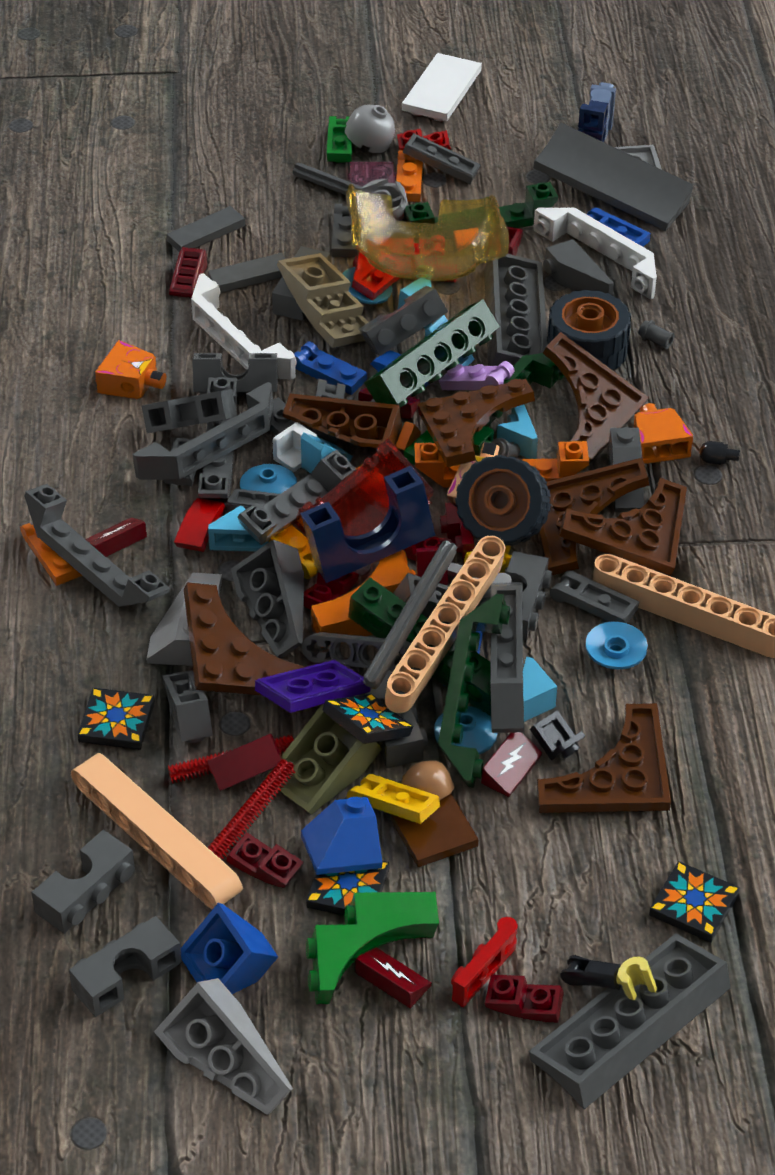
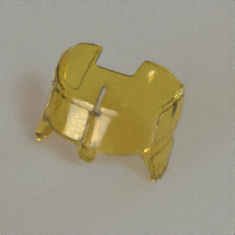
M353 184L348 186L346 202L351 221L352 245L367 258V261L372 266L384 273L407 279L453 280L469 275L482 263L497 260L508 254L509 233L504 218L500 215L499 205L494 195L473 200L443 199L439 205L437 223H414L394 219L390 195L360 191L355 189ZM414 243L419 244V254H415Z

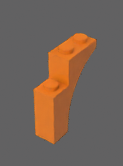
M404 550L380 559L370 578L393 593L407 573L416 575L414 570L409 569L406 553ZM363 583L341 597L311 606V626L314 633L326 632L357 636L373 635L348 617L350 597Z

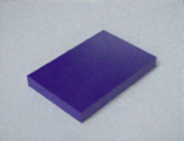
M336 660L255 680L256 692L290 713L322 705L325 703V700L370 692V687L364 685L363 676Z

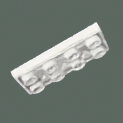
M437 53L402 102V110L410 112L415 116L423 115L431 117L436 121H447L481 72L482 63Z

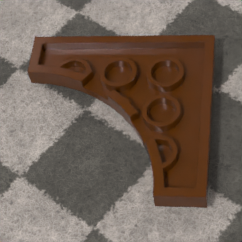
M560 332L546 346L543 354L561 370L574 392L578 406V424L571 441H587L590 465L609 444L610 428L625 427L641 407L646 404L649 397Z
M513 379L505 384L487 385L479 390L470 392H457L453 396L430 398L426 402L418 403V411L446 466L451 467L476 461L473 449V436L475 431L479 432L490 421L489 416L496 411L504 413L517 406L534 402L535 397L534 391L526 379Z
M643 458L547 481L546 485L551 495V508L548 512V519L539 532L545 557L549 558L548 570L552 571V575L579 569L578 550L580 544L559 537L562 518L566 509L588 514H598L619 497L639 488L649 486Z
M660 478L653 495L642 508H635L631 511L620 513L617 518L604 519L603 515L588 514L567 508L562 518L559 537L671 576L676 565L687 487Z
M186 583L184 598L196 690L263 696L255 691V680L307 667L280 659L249 640L227 615L221 603L217 585Z
M657 703L625 705V723L620 739L614 749H610L602 758L595 762V767L582 774L575 772L560 777L537 779L539 813L670 811L671 798Z

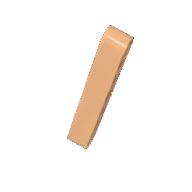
M485 536L477 543L390 675L386 686L385 705L392 712L404 713L412 708L456 640L460 620L476 609L500 572L505 554V544L500 538ZM396 691H402L406 694H398Z
M603 554L595 559L593 581L639 601L638 608L766 657L775 658V615L615 555Z
M97 753L71 770V777L77 788L211 910L217 903L224 905L243 890L239 877L228 865L103 754Z

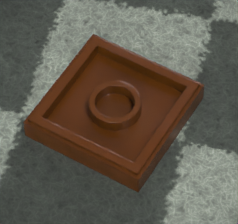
M451 793L439 800L440 807L421 824L391 814V821L417 867L478 847V837Z

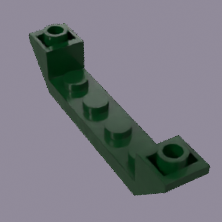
M541 182L526 186L525 203H514L507 206L490 207L483 210L465 211L463 213L435 217L429 203L425 202L406 205L404 214L410 226L429 239L434 236H440L444 240L453 239V232L478 229L480 235L496 232L499 226L510 228L533 226L535 209L551 208L558 202V195L551 182Z
M543 353L524 355L513 366L514 374L509 379L504 380L503 384L513 379H526L529 384L533 381L551 388L558 380L563 379L564 374ZM496 411L489 416L490 421L479 432L475 431L473 449L476 456H480L484 442L491 443L494 440V430L489 427L496 418L502 416L503 412Z
M503 594L494 595L460 620L438 740L443 754L465 784L472 788L475 786L476 778L481 779L484 761L479 759L480 756L477 749L456 746V743L461 744L464 726L460 724L461 713L467 712L469 704V694H466L465 690L467 682H472L474 676V663L470 662L472 651L477 652L479 647L480 633L476 631L501 634L503 624L508 625L510 606L506 605Z

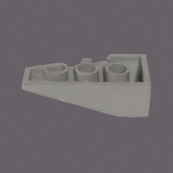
M192 573L187 582L217 585L220 596L222 574ZM185 585L150 637L146 659L148 664L193 666L184 598Z
M219 978L197 982L154 1031L178 1060L195 1066L204 1072V1076L212 1081L217 1080L232 1089L233 1094L267 1115L293 1089L245 1010Z

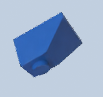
M350 797L348 799L335 800L301 830L302 841L317 875L382 868L383 862L377 819L368 797Z
M217 903L180 948L181 959L196 982L219 978L231 994L258 982L278 958V955L262 932L221 903Z

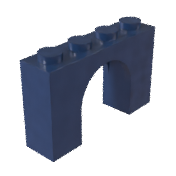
M412 466L384 477L389 498V510L384 520L375 529L359 536L344 535L341 520L329 501L301 513L314 565L326 583L435 536L424 482Z

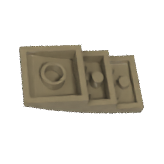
M321 253L278 261L277 266L300 309L316 331L332 348L365 341L359 331V328L368 323L362 316L364 306L349 292L351 282Z

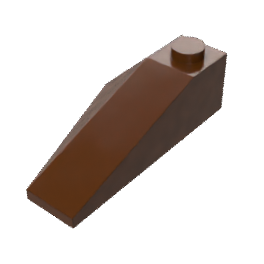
M289 394L283 411L284 418L362 447L396 449L395 445L402 430L400 405Z

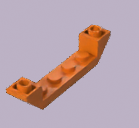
M587 441L558 442L557 459L520 460L535 467L540 472V475L545 478L546 482L575 475L589 465ZM414 443L415 467L443 488H450L460 465L447 467L435 443Z

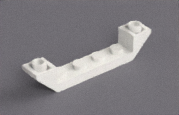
M576 208L535 209V232L552 242L565 233L571 235L631 270V288L649 299L654 298L657 275L653 252Z
M204 273L200 274L191 298L193 320L246 370L249 367L248 359L250 353H277L278 379L292 380L296 378L295 365L297 361L293 352L287 350L281 343L261 351L260 347L256 344L254 345L243 331L238 330L230 322L228 317L223 316L217 310L219 308L220 288L215 281H212Z

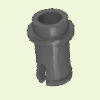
M645 320L638 331V335L641 336L642 340L646 341L648 339L665 349L671 346L675 338L674 333L655 325L653 320Z
M496 438L491 442L500 447L498 455L518 458L520 455V447L515 442H508L503 438Z

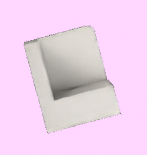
M295 422L273 438V460L292 472L301 468V436L303 432L317 437V434L298 422Z

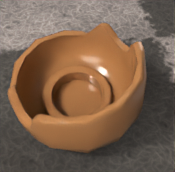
M435 760L415 763L403 775L401 784L437 795L439 800L448 796L455 788L446 767Z

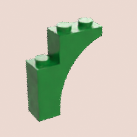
M436 892L354 893L351 904L345 906V925H315L312 938H307L306 956L307 959H312L313 970H309L308 986L310 992H315L316 1004H330L337 983L360 955L376 947L398 940L433 938L439 925Z

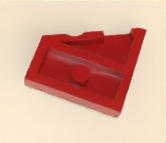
M363 242L360 247L351 287L373 301L402 277L404 268Z

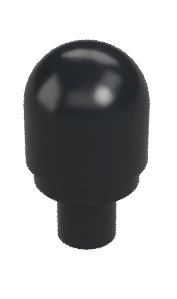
M707 441L700 447L699 454L704 462L721 465L725 464L726 460L739 461L740 450L728 449V444H724V442Z

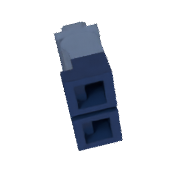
M603 82L599 83V85L592 84L589 105L582 104L579 111L578 131L604 143L608 130H611L613 127L616 88H614L613 84Z

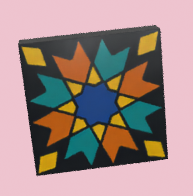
M92 688L78 731V742L141 750L155 704L154 695Z
M373 694L325 700L322 709L324 713L363 744L407 737L411 735L413 729L410 723L397 713L389 710Z
M382 860V868L315 874L306 900L307 908L345 916V906L351 904L354 893L382 892L389 872V862Z
M678 861L650 907L649 916L712 943L736 901L740 887Z

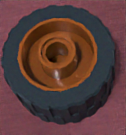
M583 290L565 294L560 299H557L550 308L547 343L549 344L562 332L612 370L617 369L627 358L631 313L629 308L620 299L608 293L596 290Z
M504 455L486 457L470 466L471 468L461 477L462 480L456 490L457 498H455L458 509L457 514L463 522L462 525L465 529L469 530L472 536L477 539H482L485 536H496L505 545L510 546L526 542L532 536L537 535L543 524L546 523L548 512L551 508L550 490H548L547 482L540 475V472L523 460Z

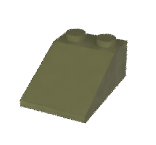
M324 704L319 707L281 756L282 759L295 765L293 767L295 774L292 773L293 776H289L291 779H287L288 782H285L286 785H282L283 788H280V792L311 815L363 775L382 750L377 742L366 744L360 742L322 710ZM272 768V769L269 771V773L266 775V777H268V775L270 774V772H271L274 768Z

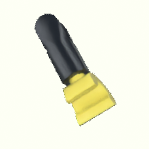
M571 955L567 960L568 968L563 969L560 974L561 979L572 986H596L620 990L622 986L625 995L631 1000H635L637 997L634 987L639 984L646 985L650 992L656 993L657 990L648 961L639 956L629 958L622 964H615Z

